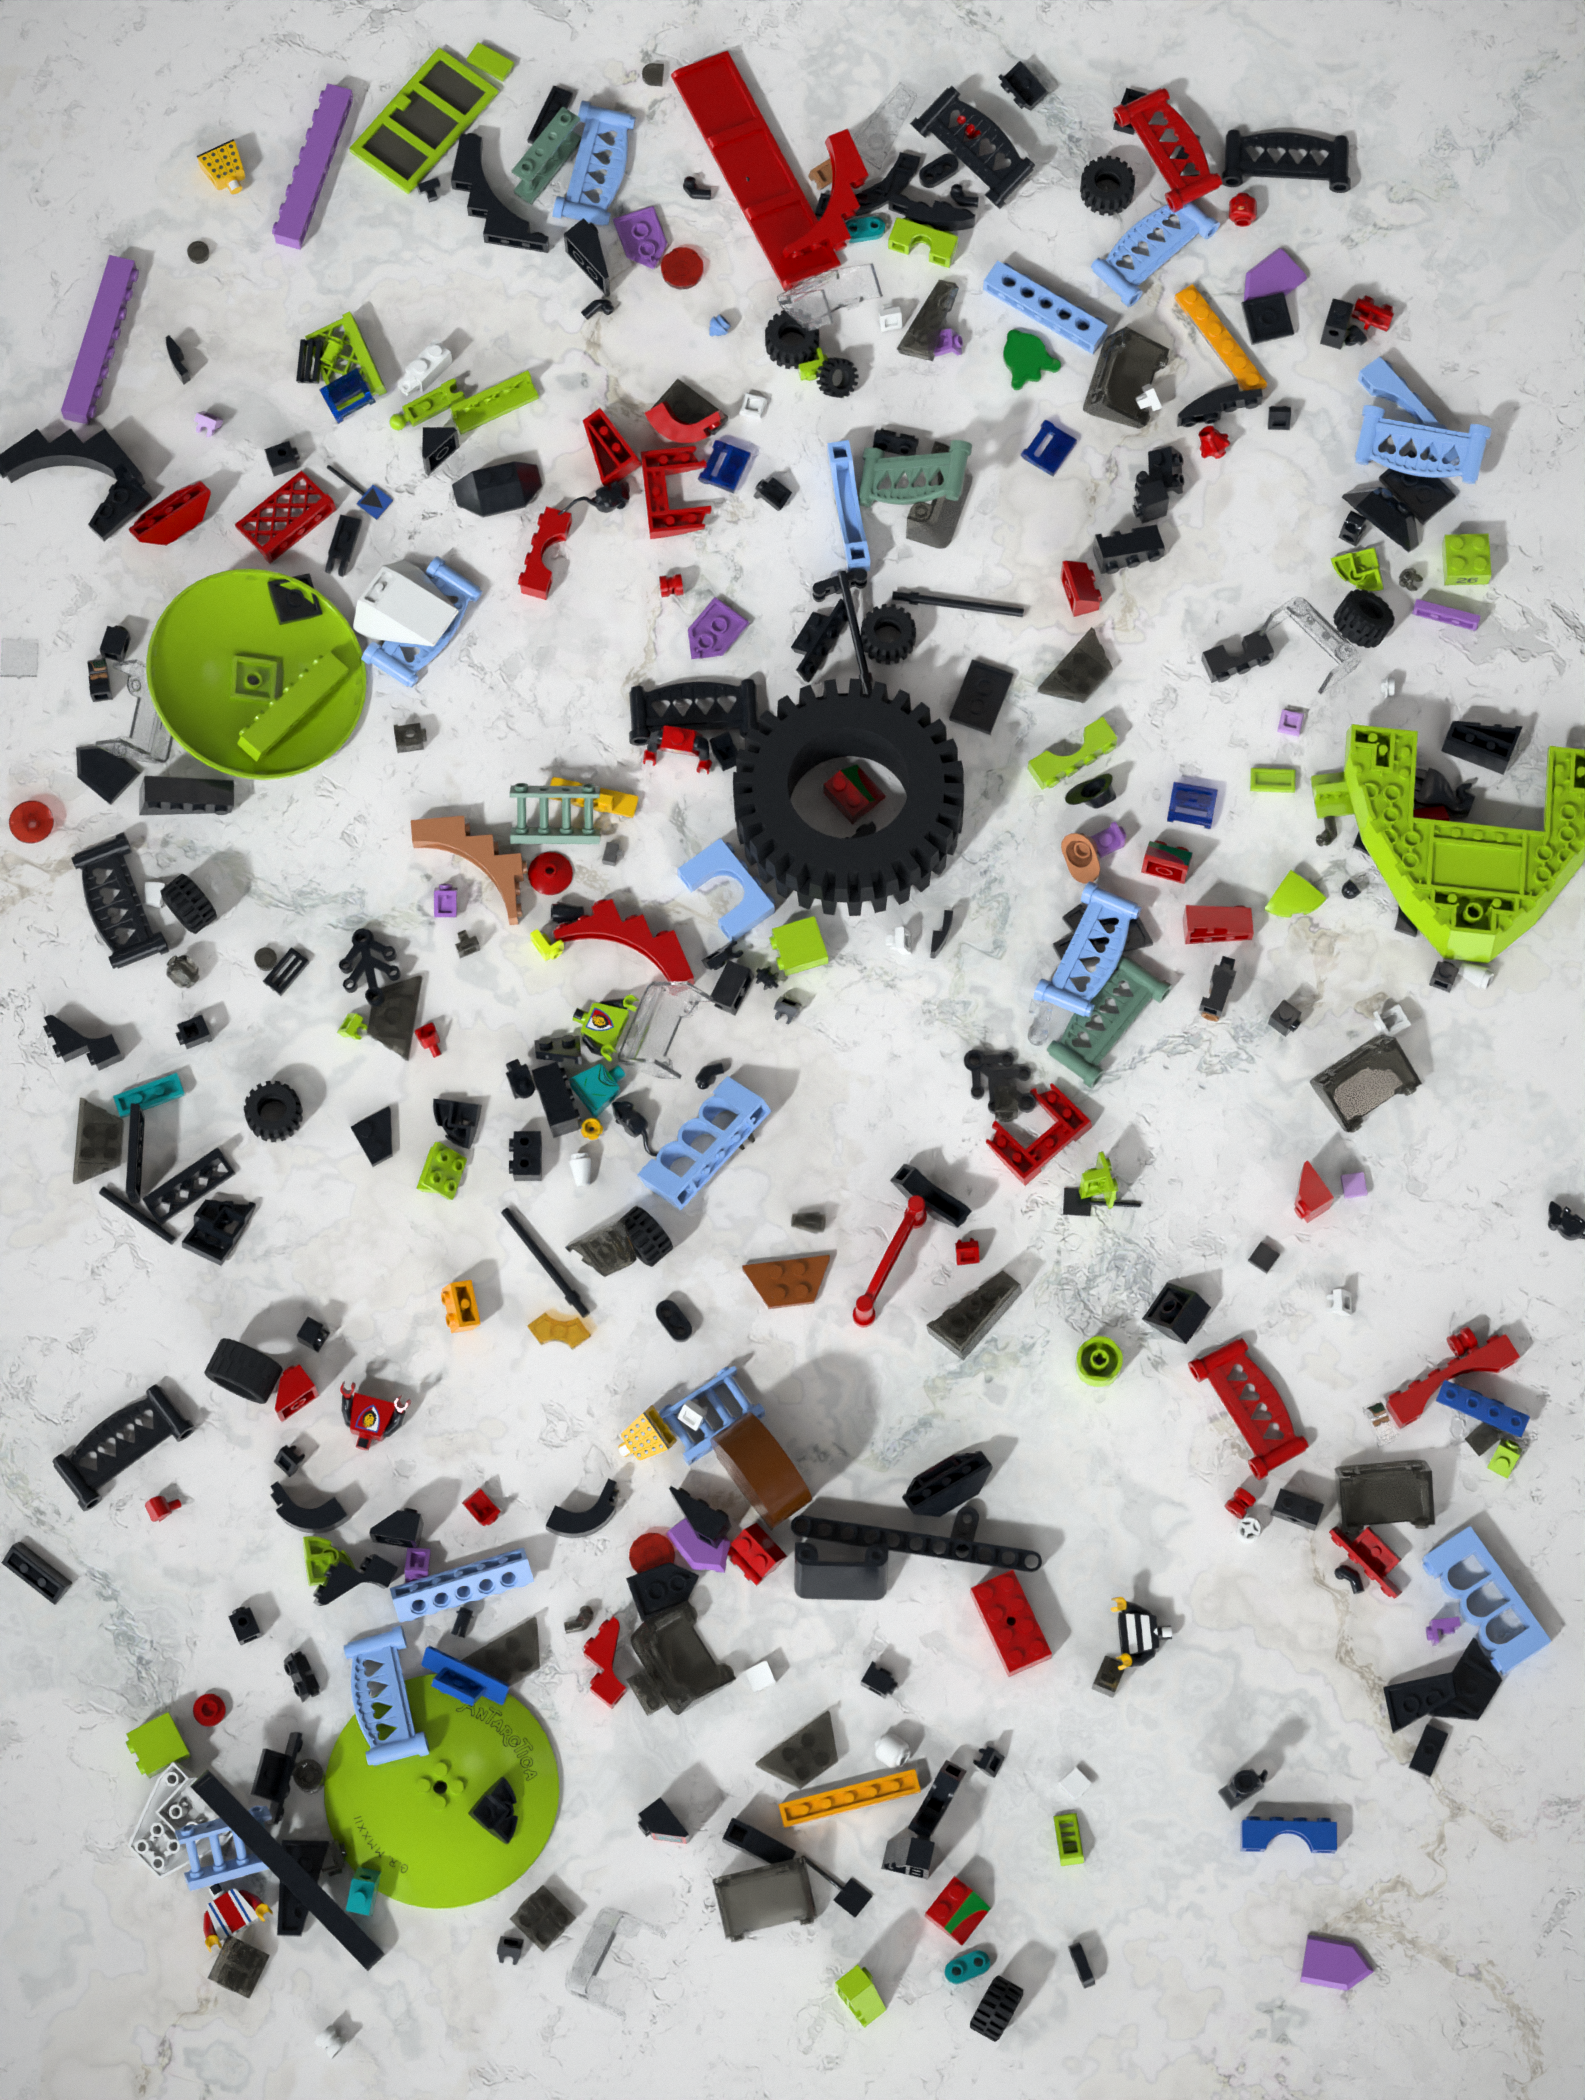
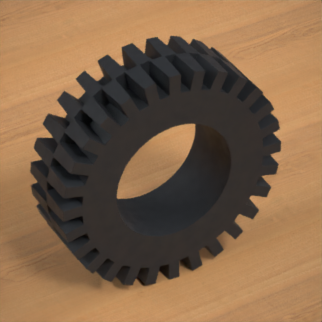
M850 678L848 693H838L836 679L824 681L823 696L820 697L815 696L811 685L800 688L799 704L795 705L788 695L779 699L777 717L766 710L759 717V732L750 728L745 736V750L739 749L736 772H733L734 814L740 845L744 844L745 856L750 865L752 866L757 863L759 877L766 884L775 878L777 894L785 899L790 896L793 890L797 891L799 906L810 910L816 898L821 900L824 914L835 915L837 902L847 903L849 916H860L862 902L865 901L872 902L875 913L886 911L887 897L893 895L898 904L901 905L909 901L912 885L920 892H923L930 886L931 871L940 875L946 868L947 854L953 856L957 848L958 833H961L963 826L964 770L962 760L958 761V747L953 738L947 740L946 726L940 718L931 723L930 708L923 702L914 710H911L910 694L899 689L892 701L888 699L887 685L875 681L871 695L863 694L861 679ZM846 756L861 757L875 761L886 767L898 778L906 792V802L898 816L890 824L871 835L859 838H837L823 834L803 821L790 800L797 783L816 765L829 759Z

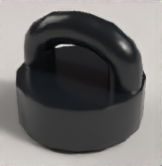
M1352 325L1347 329L1349 335L1344 341L1346 346H1353L1356 343L1362 346L1367 341L1366 335L1356 325Z

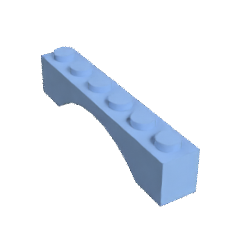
M1379 356L1360 370L1358 381L1372 396L1384 398L1402 407L1414 418L1418 425L1448 430L1445 425L1439 424L1432 410L1424 407L1420 397L1415 392L1412 393L1409 390L1406 381L1394 373L1393 367L1388 361H1384ZM1434 442L1427 448V458L1432 462H1436L1439 459ZM1455 446L1442 458L1444 464L1451 463L1454 466L1460 462Z
M849 440L827 443V455L848 572L856 569L870 571V556L860 513Z

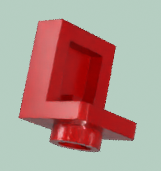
M479 1487L462 1502L463 1506L482 1526L494 1523L501 1512Z

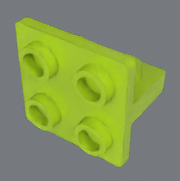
M1344 772L1311 776L1310 780L1318 819L1354 815Z
M435 1142L433 1147L430 1148L416 1189L421 1192L438 1193L448 1200H453L467 1158L444 1144Z
M1103 1151L1098 1152L1096 1168L1088 1169L1082 1173L1079 1194L1081 1199L1103 1194L1108 1209H1112L1114 1200H1117L1118 1184L1116 1179L1111 1177V1162L1109 1158H1105Z

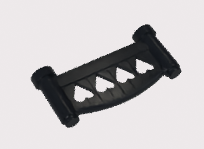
M951 85L944 90L918 119L915 117L910 124L924 138L932 132L990 188L985 196L997 208L1001 209L1006 204L1004 201L1028 177L1036 165L1028 157L1021 159L1014 145L1000 127L981 111L960 101L958 97L961 94ZM954 110H958L960 116L966 118V122L962 125L948 128L951 113ZM968 125H974L975 130L981 132V136L978 139L963 142ZM989 139L990 145H995L996 150L993 153L978 157L981 141ZM998 153H1003L1005 159H1010L1011 164L1009 167L993 171Z
M1229 130L1226 135L1225 170L1222 172V184L1227 187H1238L1243 184V176L1329 181V189L1332 192H1348L1351 189V179L1348 177L1349 141L1344 135L1336 136L1334 141H1329L1311 135L1291 132H1269L1242 136L1239 130ZM1249 146L1253 148L1261 147L1264 150L1255 162L1246 151V148ZM1269 148H1275L1276 150L1283 148L1285 150V153L1277 163L1267 150ZM1296 149L1298 151L1304 149L1307 154L1297 164L1289 150ZM1312 150H1317L1318 152L1325 150L1328 152V156L1318 165L1310 152Z
M753 679L742 680L740 686L717 682H685L664 686L646 692L642 686H633L629 692L631 714L629 743L635 746L647 745L651 732L661 730L663 726L696 731L740 728V736L742 738H745L750 728L759 732L757 687ZM733 696L736 698V702L729 713H727L717 700L720 697L728 698ZM698 698L704 700L712 698L714 700L706 715L695 703ZM690 699L692 701L684 716L674 706L673 702L675 700L683 701ZM667 700L670 705L664 715L660 717L651 706V703L653 701L661 703Z
M124 832L115 835L116 838L76 853L75 856L71 857L75 869L80 868L82 870V884L86 905L98 933L112 951V955L108 956L113 969L122 968L157 953L163 955L170 952L162 931L153 934L124 858L125 855L132 853ZM101 868L112 870L105 882L99 885L96 883L97 877L93 875L94 869ZM109 888L120 891L110 904H104V896L100 895L101 889ZM110 908L128 910L117 924L111 923L112 917L107 913ZM117 928L135 930L125 944L118 943L119 936L115 935Z
M157 1384L151 1386L146 1391L148 1395L146 1399L131 1404L103 1420L81 1440L69 1456L60 1454L53 1459V1467L79 1500L78 1505L83 1511L92 1509L101 1501L102 1497L98 1493V1489L162 1441L173 1435L176 1441L180 1442L188 1438L195 1431L196 1427L190 1420L184 1418L162 1387H159ZM151 1410L153 1412V1429L136 1424V1418L143 1416L145 1411ZM127 1424L134 1425L135 1443L118 1438L117 1432L124 1430ZM109 1438H114L116 1457L99 1452V1445L106 1444V1440ZM90 1452H95L97 1454V1471L80 1466V1459L87 1458Z

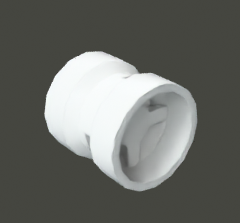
M330 2025L317 2037L315 2043L320 2048L327 2049L326 2054L333 2059L343 2050L348 2041L343 2036L338 2037L336 2030Z

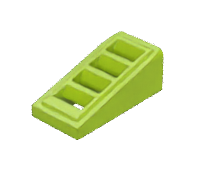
M1077 1813L1053 1816L1061 1866L1084 1863ZM1073 1823L1074 1825L1071 1827L1060 1828L1059 1826L1061 1824ZM1075 1832V1835L1061 1837V1834ZM1076 1842L1077 1844L1063 1847V1844Z

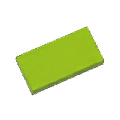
M479 42L467 57L468 63L502 82L515 66L513 61Z
M1251 768L1250 791L1295 793L1296 769Z

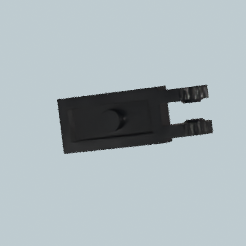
M340 515L328 551L329 557L325 567L326 573L330 574L332 572L336 558L341 560L338 575L344 577L359 535L362 519Z

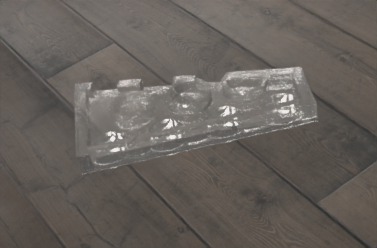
M901 82L852 136L859 155L878 170H881L883 162L889 154L891 146L917 98V93Z

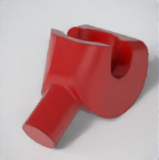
M433 1022L414 1031L421 1046L424 1049L429 1048L433 1058L442 1054L437 1045L440 1043V1039Z
M156 1496L145 1503V1508L152 1522H157L158 1520L161 1522L172 1513V1510L181 1508V1502L179 1499L167 1502L164 1496Z

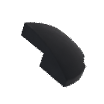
M433 1098L434 1117L437 1125L442 1126L447 1133L445 1137L457 1146L470 1149L477 1131L482 1105Z
M504 1777L498 1779L468 1812L479 1825L505 1844H509L518 1820V1816H513V1804H516L517 1801L508 1781Z

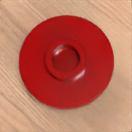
M215 1694L200 1696L193 1706L194 1718L199 1724L206 1727L219 1724L226 1714L225 1703Z

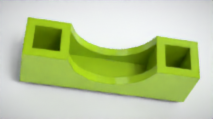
M1104 717L1099 718L1084 728V744L1075 754L1057 756L1046 750L1028 761L1027 769L1042 790L1046 787L1052 788L1056 786L1061 778L1074 775L1079 767L1084 764L1086 766L1092 764L1099 755L1103 753L1105 755L1109 754L1116 748L1117 736Z

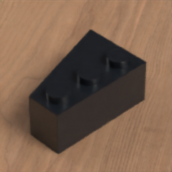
M917 1835V1838L909 1837L887 1841L881 1869L927 1880L935 1842H931V1838L924 1835Z

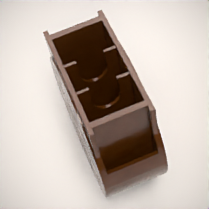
M748 1411L710 1439L717 1459L771 1531L812 1501V1496L806 1483L788 1455L763 1423L751 1412Z

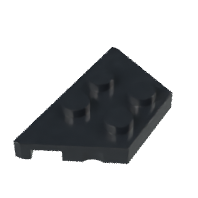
M1473 1637L1452 1671L1457 1697L1428 1713V1716L1478 1721L1503 1681L1492 1667L1487 1655L1485 1656L1481 1650L1478 1641Z

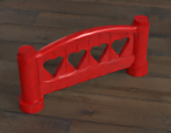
M1159 88L1124 106L1120 104L1114 107L1113 114L1120 127L1131 123L1169 185L1171 191L1165 193V199L1171 211L1176 213L1182 210L1184 205L1218 189L1222 185V180L1218 173H1210L1205 153L1197 136L1184 118L1167 103V100H1170V96L1166 88ZM1156 112H1162L1164 114L1163 118L1168 121L1166 125H1153L1149 123ZM1166 129H1173L1174 136H1177L1179 139L1177 142L1160 141ZM1177 146H1183L1185 148L1184 152L1189 155L1187 159H1172L1170 157ZM1193 163L1195 170H1198L1200 174L1198 176H1181V173L1186 164Z
M915 1195L908 1200L904 1219L889 1244L865 1294L856 1300V1307L853 1310V1321L859 1327H869L874 1323L876 1313L873 1305L913 1228H920L926 1223L925 1201L921 1196Z
M1240 1338L1239 1340L1231 1341L1201 1359H1193L1188 1362V1367L1197 1382L1200 1383L1208 1378L1253 1451L1255 1457L1248 1460V1464L1254 1476L1258 1480H1262L1268 1476V1472L1305 1452L1309 1445L1302 1435L1300 1437L1295 1435L1290 1416L1281 1396L1264 1372L1246 1356L1245 1351L1248 1350V1346L1244 1339ZM1239 1364L1242 1366V1372L1246 1373L1248 1377L1246 1381L1227 1380L1234 1365ZM1246 1384L1254 1386V1392H1257L1260 1396L1257 1401L1239 1400ZM1259 1403L1266 1405V1411L1272 1415L1270 1420L1251 1419ZM1276 1423L1279 1427L1278 1431L1283 1433L1284 1438L1281 1440L1263 1439L1269 1424Z

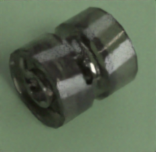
M312 1759L301 1760L293 1770L294 1782L302 1792L314 1794L323 1789L326 1775L317 1761Z

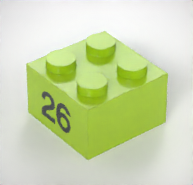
M1489 534L1444 535L1442 542L1444 585L1489 584L1491 578Z

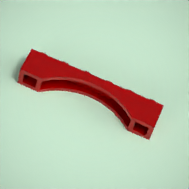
M1497 1334L1486 1341L1487 1345L1481 1348L1475 1346L1467 1352L1468 1355L1462 1359L1456 1357L1448 1362L1447 1368L1443 1370L1437 1368L1428 1374L1429 1378L1421 1382L1418 1379L1408 1385L1409 1389L1401 1393L1399 1390L1390 1395L1386 1408L1399 1429L1404 1428L1421 1417L1430 1396L1442 1386L1445 1380L1449 1381L1457 1376L1471 1372L1499 1373L1517 1363L1520 1356L1507 1335L1504 1334L1499 1337Z

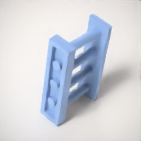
M735 1366L730 1369L728 1367L723 1368L717 1373L718 1377L675 1405L671 1406L669 1404L659 1411L663 1421L669 1422L686 1447L683 1459L688 1466L714 1450L710 1439L738 1419L731 1417L714 1392V1389L723 1383L728 1386L743 1408L741 1416L748 1411L758 1419L765 1416V1410L760 1403L756 1406L750 1404L733 1379L737 1375ZM706 1395L724 1421V1427L718 1431L712 1430L704 1418L700 1428L705 1434V1439L697 1444L696 1442L693 1443L675 1415L681 1411L688 1399L691 1401L694 1399L699 1400Z
M267 1805L254 1806L248 1810L264 1828V1821L272 1819ZM221 1818L194 1826L186 1825L180 1830L175 1831L179 1844L186 1843L191 1870L185 1872L184 1876L190 1891L269 1868L254 1853L249 1855L246 1853L244 1842L233 1831L237 1857L228 1861L223 1860L218 1834L231 1831V1829ZM209 1837L214 1863L202 1868L195 1840Z

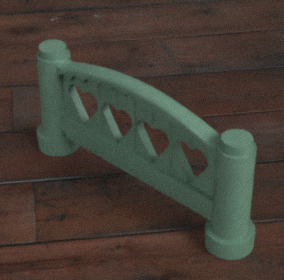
M953 440L950 443L948 453L885 458V452L881 449L865 448L862 457L865 462L858 495L859 505L871 507L874 500L894 505H912L928 502L946 495L945 498L948 500L957 501L961 496L967 458L971 455L972 444L962 440ZM941 470L944 478L943 484L931 486V482ZM923 471L926 484L923 487L918 485L914 488L915 481ZM906 473L909 485L906 488L900 487L897 489L898 482ZM889 475L892 483L891 487L888 490L885 488L879 490V486L885 477Z
M1122 955L1116 966L1118 970L1110 976L1103 988L1091 1000V1003L1095 1005L1091 1016L1083 1017L1074 1013L1061 1041L1053 1040L1047 1048V1052H1049L1051 1057L1084 1080L1083 1083L1089 1088H1093L1104 1073V1070L1098 1066L1147 1003L1152 998L1161 1003L1173 986L1166 980L1161 981L1128 956ZM1121 981H1126L1133 997L1116 996L1113 994V990L1119 988L1118 984ZM1107 998H1112L1115 1001L1119 1014L1102 1013L1099 1008L1101 1005H1105ZM1093 1015H1099L1106 1031L1088 1030L1085 1025L1091 1022ZM1085 1032L1092 1048L1074 1047L1072 1041L1078 1039V1033Z

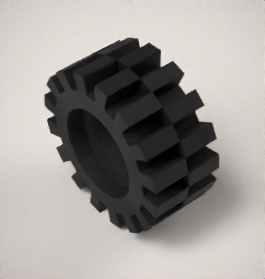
M834 357L828 358V361L824 360L822 362L824 367L819 366L818 368L821 373L816 374V377H820V380L816 381L818 385H821L819 387L820 391H824L823 394L831 397H848L850 395L849 392H854L855 390L853 385L857 386L858 382H855V378H859V375L854 374V372L858 371L857 368L853 367L854 364L843 358ZM839 369L842 372V381L838 386H835L833 384V374Z

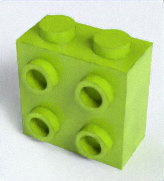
M815 916L772 929V936L769 937L772 950L777 949L779 957L776 958L779 971L783 970L785 976L828 964V954Z
M169 1712L126 1733L129 1740L125 1743L131 1754L136 1753L139 1761L135 1763L141 1775L146 1773L149 1779L165 1771L173 1762L179 1764L192 1757Z

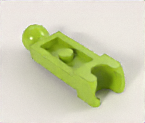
M452 378L442 383L440 387L402 406L405 414H393L389 424L397 431L405 428L408 421L412 427H415L449 409L450 406L465 400V395L462 391L452 393L457 389L456 379Z

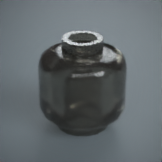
M175 955L167 962L166 975L177 987L190 988L198 981L200 977L198 975L199 967L189 956L181 955L177 957Z

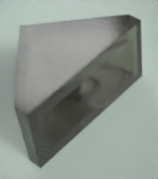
M1105 1655L1093 1682L1092 1689L1113 1698L1125 1669H1118L1123 1663Z

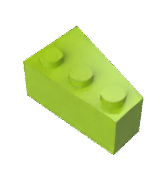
M857 1964L835 1982V1991L865 2028L884 2013L886 2008L872 1983L873 1976L866 1967L861 1969Z

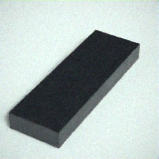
M553 85L529 134L528 143L533 144L562 107L568 108L573 98L572 92Z

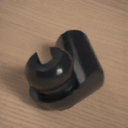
M692 176L684 179L683 189L690 198L711 200V189H700L695 183V178Z
M954 184L951 187L950 196L957 205L961 207H978L979 197L966 196L960 184Z
M607 299L594 300L581 313L589 320L596 312L610 315L614 311V306Z
M722 1062L704 1066L695 1077V1082L699 1089L703 1090L709 1087L708 1081L711 1076L724 1074Z
M1340 1565V1567L1335 1569V1577L1339 1580H1348L1353 1594L1365 1591L1358 1571L1348 1565Z

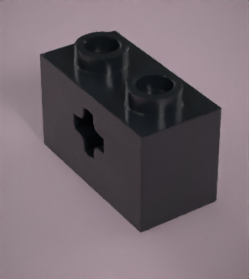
M1280 1488L1271 1515L1315 1531L1324 1504Z

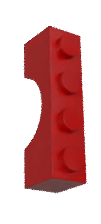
M547 506L544 514L540 513L537 523L540 527L538 533L534 532L531 545L533 548L531 553L528 552L524 565L527 566L525 572H521L518 579V585L521 587L522 594L547 600L553 576L552 572L544 566L542 557L548 547L567 540L572 524L571 513L564 512L558 515L561 510Z

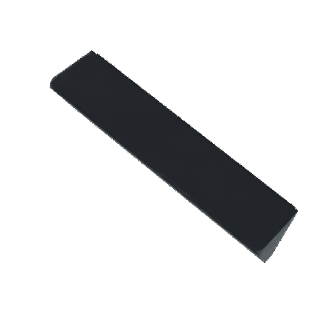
M22 1542L12 1545L1 1562L54 1605L58 1603L72 1585L69 1579Z

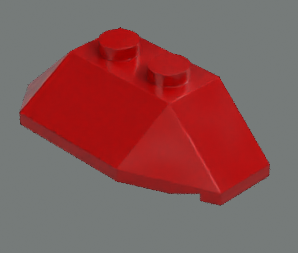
M201 481L181 488L141 514L134 525L129 528V532L139 542L167 546L203 521L211 491Z

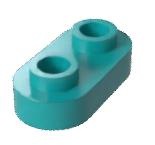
M877 216L852 219L845 222L851 236L850 243L876 240L885 233V223ZM876 224L878 227L872 228L871 225ZM852 227H854V228H856L857 230H856V231H850L849 229L852 228Z
M980 1950L961 1956L946 1965L945 1977L948 1982L955 1985L969 1981L988 1971L990 1958L985 1952ZM976 1958L982 1959L983 1965L980 1967L976 1966L974 1960ZM955 1967L961 1970V1974L958 1976L952 1973V1969Z

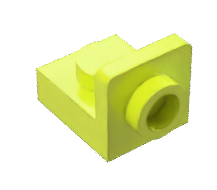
M538 929L530 933L531 942L545 961L550 958L552 960L556 959L563 953L564 943L561 939L551 945V941L545 933L541 934Z

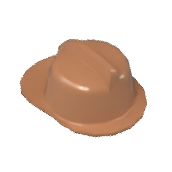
M1071 833L1065 836L1061 843V849L1072 877L1083 884H1087L1089 881L1094 882L1100 873L1096 842L1084 833Z

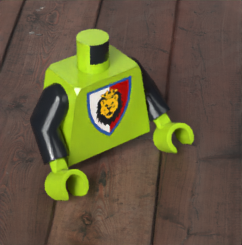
M627 995L625 998L603 1000L599 1003H593L589 1012L579 1008L576 1009L572 1020L583 1024L581 1036L592 1054L605 1057L608 1061L612 1060L609 1054L617 1053L616 1045L629 1019V1011L626 1009H630L633 1012L636 1011L637 1008L632 1003L639 1001L638 998L633 995Z

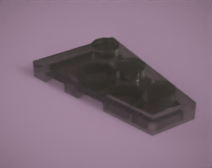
M678 378L652 407L654 408L660 403L667 401L674 414L680 420L687 423H698L719 411L717 407ZM723 413L725 418L720 420L722 423L720 426L713 430H710L709 427L707 428L710 434L715 435L728 421V416Z

